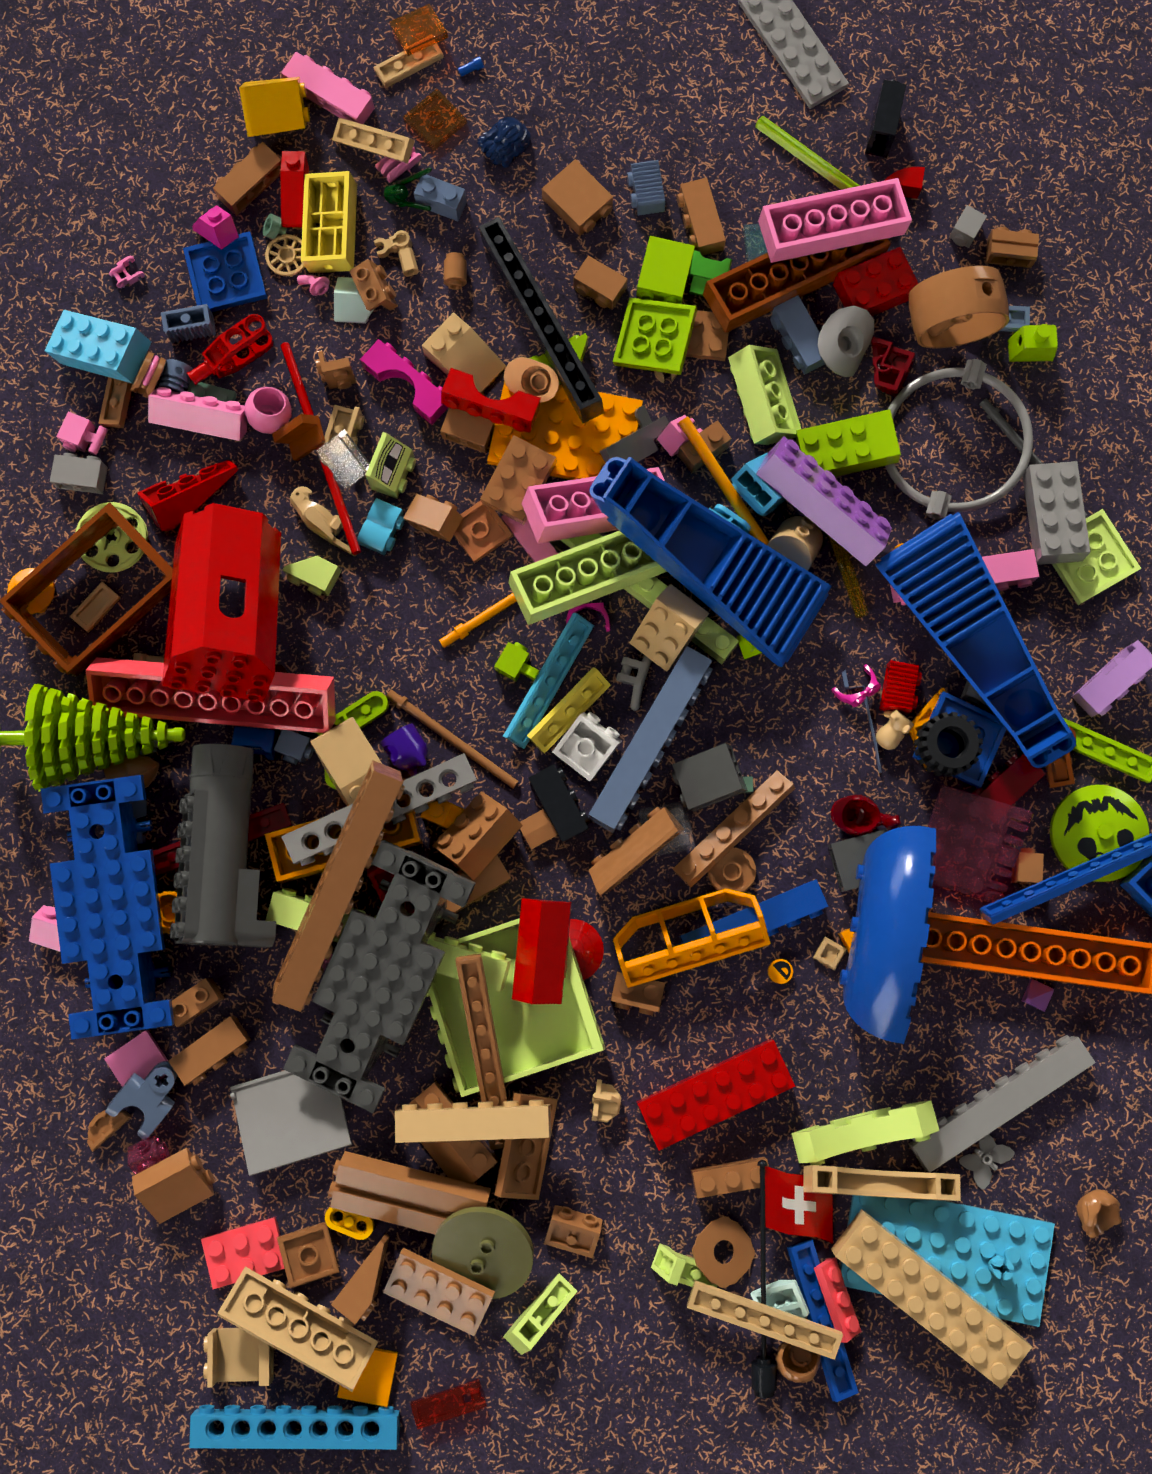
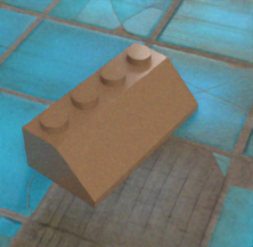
M435 1081L409 1104H417V1109H425L427 1104L442 1103L443 1108H453L452 1103L454 1102L439 1083ZM484 1140L421 1142L448 1178L471 1184L492 1168L499 1160Z

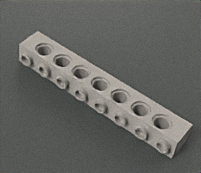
M465 753L404 780L403 785L405 788L403 794H408L411 802L409 806L402 808L398 805V800L395 799L393 809L395 810L391 819L393 825L406 820V814L413 811L419 814L428 810V804L437 801L438 804L452 799V793L460 790L461 794L474 789L473 784L478 781ZM450 773L456 776V783L451 787L445 786L443 784L444 776ZM424 784H431L434 788L433 794L429 797H423L420 793V789ZM353 804L281 836L293 864L301 863V866H305L316 861L314 856L324 853L325 856L330 855L337 842V839L331 837L330 829L334 825H339L343 828ZM316 835L319 838V845L315 849H310L307 841L309 837Z

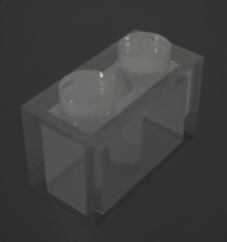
M345 429L316 450L320 461L329 467L335 481L342 485L345 490L363 478L370 465Z

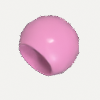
M261 387L250 393L245 402L244 413L248 423L255 430L261 433L272 434L289 422L292 408L288 397L282 391L274 387Z

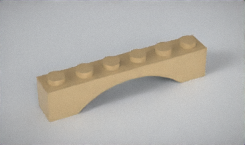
M819 1165L804 1166L803 1192L961 1201L960 1174L882 1171Z

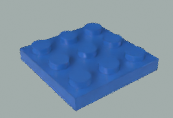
M250 231L238 234L239 237L222 250L210 241L183 248L197 306L207 304L211 312L268 298Z
M943 691L940 693L929 720L941 713L947 712L950 714L951 712H957L958 716L962 714L968 716L966 721L973 720L976 723L973 726L974 729H980L981 732L978 735V739L983 738V744L979 746L983 750L981 755L977 756L979 760L970 769L952 776L973 787L981 788L1006 732V728L995 715ZM940 732L937 737V745L940 752L949 758H956L959 753L957 739L951 733ZM914 752L912 757L917 760H920V755L916 756Z

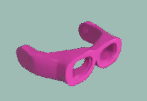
M604 603L582 604L569 609L566 624L573 613L588 608L596 610L603 615L606 623V632L610 631L609 617L604 608Z
M867 664L863 666V669L871 677V680L864 691L845 695L836 687L831 689L840 701L850 704L852 707H857L863 703L866 696H872L879 691L881 685Z

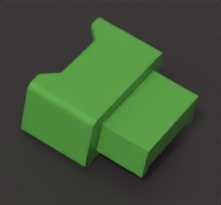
M694 251L688 273V278H692L689 294L704 297L703 292L706 282L730 271L732 259L726 258L723 261L704 258L699 251Z

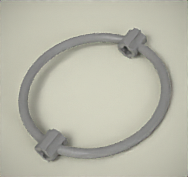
M967 360L965 368L940 369L915 379L898 393L887 409L891 410L892 419H894L897 410L904 400L921 386L943 378L962 377L961 385L965 386V388L980 389L983 382L997 389L1010 401L1019 416L1024 437L1019 464L1004 485L981 499L970 502L950 503L951 495L943 491H932L929 498L911 487L900 475L895 464L885 465L891 479L899 489L914 501L926 506L925 516L935 520H942L946 517L947 512H968L986 507L998 501L1017 485L1031 459L1033 430L1028 412L1023 402L1009 386L996 377L985 373L987 364L982 362V360Z

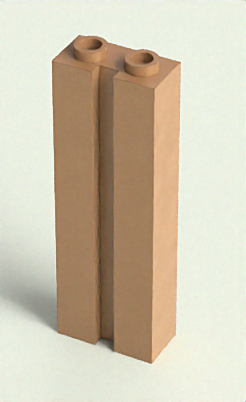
M345 1151L341 1160H336L332 1175L336 1176V1180L332 1181L328 1196L332 1197L330 1208L435 1235L442 1222L451 1214L469 1207H487L491 1188Z

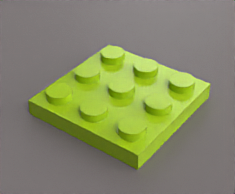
M629 297L613 364L621 367L681 375L697 314V307Z

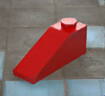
M282 151L280 169L282 227L302 228L305 174H309V165L305 151Z

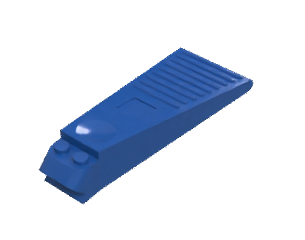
M614 457L609 459L589 489L590 495L597 507L608 516L607 520L774 664L783 667L785 662H788L827 599L831 586L655 476L633 458L628 457L625 460L620 457Z
M959 512L946 516L880 558L881 561L876 563L875 566L1015 739L1033 767L1042 768L1074 749L1076 746L1074 734L1059 713Z

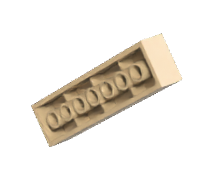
M863 1209L859 1211L831 1248L836 1258L1000 1389H1002L1031 1350L1032 1346L1025 1338Z

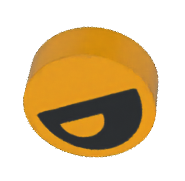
M784 959L772 961L768 966L769 978L778 984L787 983L793 976L792 965Z

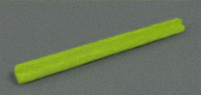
M761 116L757 121L756 128L839 189L843 190L860 186L765 116Z

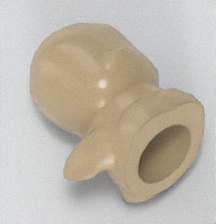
M898 710L884 712L883 715L889 718V722L876 733L877 743L886 750L895 749L904 738V734L909 733L914 726Z

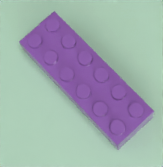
M783 436L765 456L756 475L862 564L867 566L886 547L892 529L890 523L886 518L879 517L874 513L868 503L860 501L854 496L853 491L849 487L842 486L830 471L822 469L812 456L803 453L796 442L791 439L788 440Z

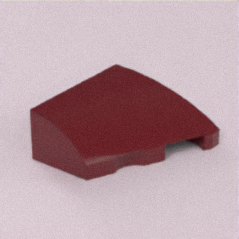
M872 337L875 387L896 397L903 388L916 355L914 352L893 347V342Z

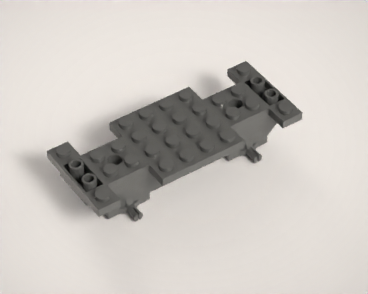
M386 840L381 841L372 864L394 874L392 882L382 879L378 888L387 893L376 919L357 909L351 910L312 1001L335 1012L334 1015L325 1012L322 1016L321 1022L328 1024L329 1027L317 1054L297 1044L294 1045L283 1068L371 1113L376 1111L386 1088L366 1078L382 1052L397 1058L401 1048L388 1043V1039L401 1045L406 1043L445 955L444 951L428 944L427 941L439 920L443 918L456 924L459 918V914L446 909L447 900L464 908L476 884L438 863ZM406 901L414 905V913H409L406 910ZM346 1039H351L354 1042L355 1049L348 1047Z

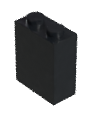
M896 80L883 81L875 104L865 150L866 154L884 158L888 157L896 135L907 84Z

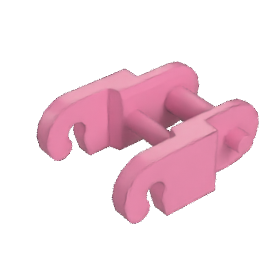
M128 256L116 263L118 266L112 268L109 272V275L115 277L118 281L116 284L118 288H124L128 283L130 285L139 281V276L141 278L145 277L142 271L132 276L126 271L129 261L131 263L135 261L133 256ZM121 272H124L126 276L123 279L119 276Z

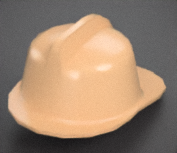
M519 357L509 362L505 368V384L513 393L519 390L540 397V403L551 400L558 391V375L553 368L544 363L526 357Z

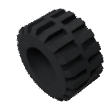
M947 712L941 713L921 726L922 729L918 730L916 734L918 739L914 741V746H918V749L915 750V755H920L921 757L918 762L921 765L925 763L927 766L925 770L928 772L934 771L936 776H955L970 769L979 760L977 756L981 755L983 750L979 748L983 744V738L978 739V735L981 734L980 729L975 730L973 727L976 723L973 720L966 721L968 716L964 714L958 716L957 712H951L950 714ZM940 732L951 733L957 739L959 753L956 758H949L940 752L937 745V737Z

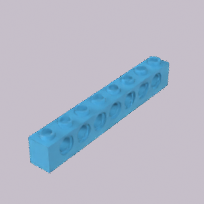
M201 1405L190 1417L189 1448L397 1450L399 1445L400 1410H394L392 1406H381L378 1410H368L367 1406H355L353 1410H342V1406L334 1405L327 1407V1410H317V1406L307 1405L301 1407V1410L291 1409L289 1405H280L276 1409H266L264 1405H254L250 1409H240L239 1405H228L224 1409H214V1405ZM216 1420L222 1422L224 1430L219 1431L215 1429L213 1422ZM239 1421H246L250 1426V1430H242L239 1426ZM318 1421L324 1422L328 1430L319 1431L315 1423ZM344 1421L350 1422L353 1430L350 1432L343 1430L341 1423ZM371 1421L377 1423L379 1430L376 1432L370 1431L366 1423ZM264 1422H273L276 1426V1430H267ZM290 1422H299L302 1430L294 1431L290 1427Z

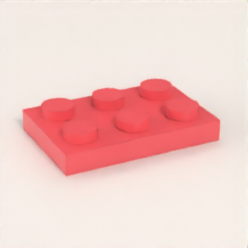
M276 1217L201 1239L213 1289L236 1283L244 1267L260 1275L285 1269L277 1237L281 1235Z

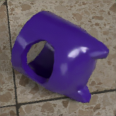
M413 723L399 728L381 741V747L398 770L407 771L413 777L417 775L418 766L424 767L426 765L427 745Z

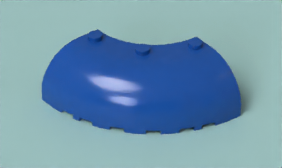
M904 826L881 834L869 845L862 865L858 864L856 869V879H859L856 917L852 916L850 923V932H853L846 970H841L839 984L843 985L844 1005L851 1018L866 1032L880 1039L904 1044L910 1026L911 1017L909 1015L911 1005L915 1006L917 985L920 983L923 963H921L923 947H927L930 924H927L928 909H932L934 893L932 885L935 866H932L933 855L936 854V828Z

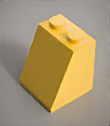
M300 77L244 82L239 87L248 137L304 129L307 126V122H310L309 109L304 107L303 98L306 97L305 84L300 83Z

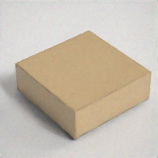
M824 937L813 959L835 970L847 949Z

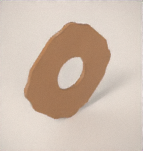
M722 1216L711 1221L697 1236L692 1248V1254L696 1266L707 1280L720 1288H726L737 1283L748 1271L755 1256V1250L752 1246L751 1238L738 1222L731 1220L729 1217ZM722 1240L728 1241L733 1247V1257L726 1264L719 1263L714 1256V1248Z

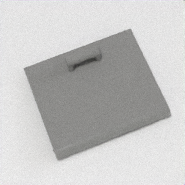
M286 1070L230 1087L232 1092L230 1097L234 1101L249 1176L352 1145L341 1097Z

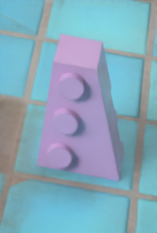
M1139 640L1122 649L1071 697L1091 718L1098 714L1103 716L1112 708L1111 703L1115 699H1122L1129 692L1128 688L1131 685H1136L1146 676L1145 673L1152 668V654Z

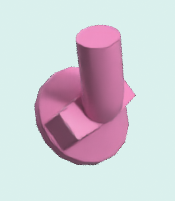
M299 275L297 277L299 285L310 284L309 291L313 296L323 295L329 288L330 281L325 276Z

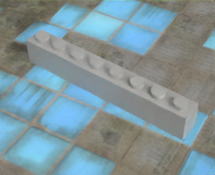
M1068 1035L1061 1037L1055 1042L1057 1046L1050 1051L1048 1048L1040 1051L1035 1055L1036 1060L1030 1064L1025 1062L1014 1069L1016 1073L1009 1078L1003 1076L996 1080L994 1088L989 1091L986 1089L981 1090L973 1096L975 1100L968 1105L966 1103L958 1105L953 1109L954 1114L947 1119L945 1116L937 1119L940 1131L930 1134L931 1139L916 1142L915 1138H912L913 1141L908 1145L924 1170L931 1173L1095 1064L1096 1062L1080 1038L1069 1037Z

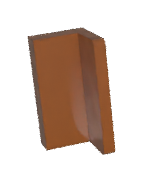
M300 414L272 433L274 443L289 444L294 461H299L325 443L319 416Z

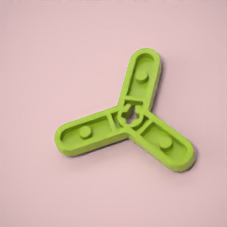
M373 691L336 714L334 724L337 726L353 717L360 729H362L388 710V699L383 693ZM325 770L326 783L329 787L336 790L333 782L331 781L328 773Z

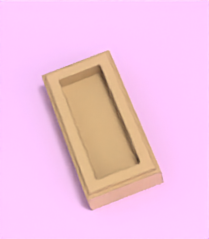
M101 582L70 617L89 633L121 597L105 583Z

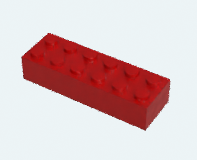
M769 1039L636 1102L658 1151L796 1086L775 1041Z

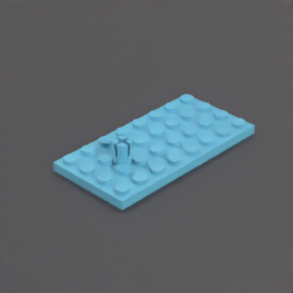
M852 1195L847 1227L859 1211L863 1209L998 1318L1037 1327L1040 1326L1055 1227L1054 1223L950 1201ZM841 1262L840 1270L845 1287L881 1294Z

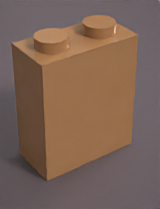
M576 159L542 188V199L579 236L584 232H590L595 227L596 221L601 217H607L613 209V196Z
M188 1148L132 1176L134 1196L159 1224L214 1195L212 1184L215 1183L212 1172L209 1169L205 1170L197 1154L193 1156Z

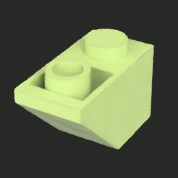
M319 556L289 564L283 568V572L288 576L287 580L297 586L302 583L308 586V591L317 596H321V594L329 596L341 573L337 565Z

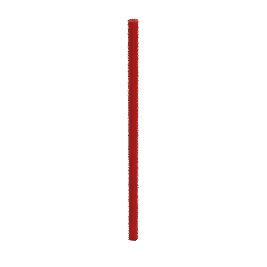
M288 342L282 343L280 347L303 413L305 415H314L290 344ZM323 444L316 451L352 555H357L361 553V549L325 445Z

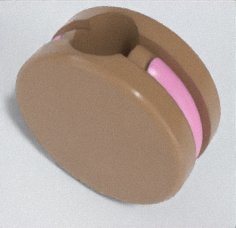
M148 351L130 390L143 394V397L148 398L161 376L166 359L162 357L159 359V356Z

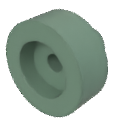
M274 214L268 215L263 226V236L275 239L278 234H286L287 228L281 226V217Z

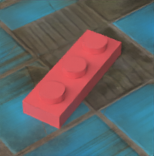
M836 1257L828 1258L814 1267V1271L834 1329L843 1333L841 1343H847L862 1331L850 1295L845 1287Z

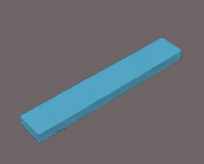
M573 613L503 735V737L520 748L525 749L530 740L527 735L541 721L594 627L593 624L578 613Z

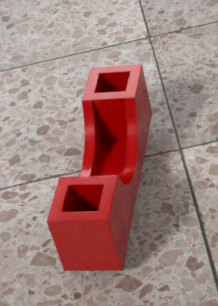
M450 368L441 390V404L450 409H459L471 416H480L489 419L495 424H504L516 431L528 433L531 432L541 400L540 397L519 390L506 399L494 400L487 398L475 387L473 375Z

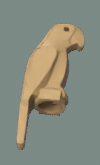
M304 486L296 488L290 496V501L307 528L334 546L352 555L350 547L335 537L339 535L343 528L339 515L333 516L322 505L310 501L309 496L312 495V491Z

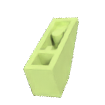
M560 1273L557 1274L519 1316L503 1337L521 1355L530 1351L577 1293V1290Z

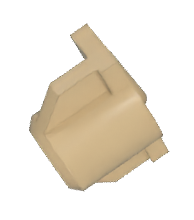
M598 1079L596 1090L592 1097V1103L594 1104L592 1121L609 1122L620 1111L621 1095L613 1085L603 1084L602 1080Z

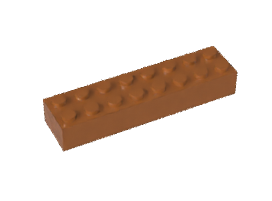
M886 238L771 263L769 255L766 253L707 281L703 296L722 329L727 333L773 311L774 307L797 295L802 297L833 282L838 272L886 253L891 243Z

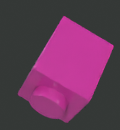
M217 205L199 217L192 226L195 232L221 250L239 237L231 214Z

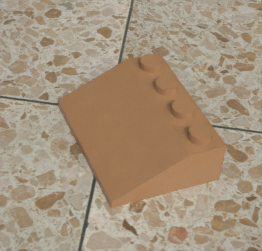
M656 807L647 815L648 821L643 825L638 822L628 831L631 835L624 841L621 838L616 840L610 846L612 851L606 856L601 853L591 861L593 866L589 869V873L600 896L613 890L685 830L667 807L662 809Z

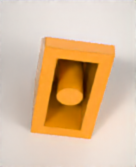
M435 801L428 804L429 809L422 812L420 817L423 820L448 829L464 809L448 801L441 804Z

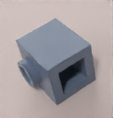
M282 730L274 751L284 755L283 760L297 765L298 761L305 763L306 758L310 759L314 748L310 743L312 741L310 738L290 730Z

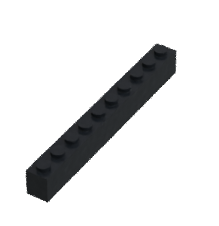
M500 217L479 226L483 245L549 364L558 375L559 382L582 423L604 414L602 398Z

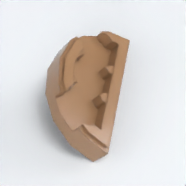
M105 1110L97 1114L88 1126L87 1144L93 1152L98 1149L133 1116L125 1110H121L115 1117L105 1113Z

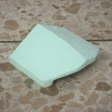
M338 277L334 290V321L366 324L373 310L369 311L366 309L352 278Z
M778 1280L766 1285L767 1306L806 1319L810 1312L796 1280ZM761 1288L750 1294L753 1301L761 1303Z

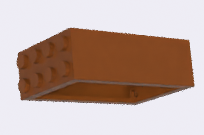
M109 502L0 599V603L4 606L1 610L11 620L14 619L21 624L18 628L28 638L31 637L38 641L36 647L44 655H49L55 659L53 664L60 672L78 676L96 657H99L171 592L173 568ZM119 526L165 575L162 576L163 580L85 651L78 657L76 655L72 657L26 608L35 597L110 530L116 529Z

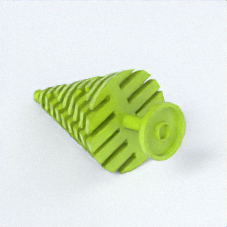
M34 684L29 691L26 704L25 721H28L25 731H1L0 727V754L1 746L25 745V747H28L25 757L27 767H29V778L33 780L32 786L34 789L40 792L41 788L61 785L66 779L71 781L77 779L78 775H89L95 771L96 766H98V770L108 768L111 761L112 763L115 762L114 765L123 763L126 754L128 759L136 758L139 756L140 742L143 744L142 751L146 755L153 752L154 740L158 741V748L160 750L168 747L169 741L183 742L186 733L182 727L167 729V723L158 721L157 730H154L152 719L146 716L142 717L140 729L137 714L127 712L125 718L120 708L112 707L109 711V708H106V704L97 702L94 706L92 701L83 697L79 700L76 695L68 693L67 697H65L60 690L48 689L45 685Z

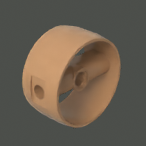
M968 266L939 273L917 284L908 296L913 332L917 343L922 347L949 348L969 344L997 333L1009 322V304L1005 284L1000 271L994 267Z

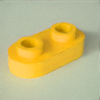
M330 1207L325 1213V1222L329 1228L354 1239L364 1240L374 1230L373 1218ZM335 1212H341L343 1214V1219L336 1220L334 1216ZM364 1221L366 1223V1229L360 1230L358 1228V1222Z

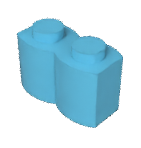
M376 498L357 537L359 545L382 555H385L387 550L391 551L396 541V538H393L397 529H402L405 522L403 510Z

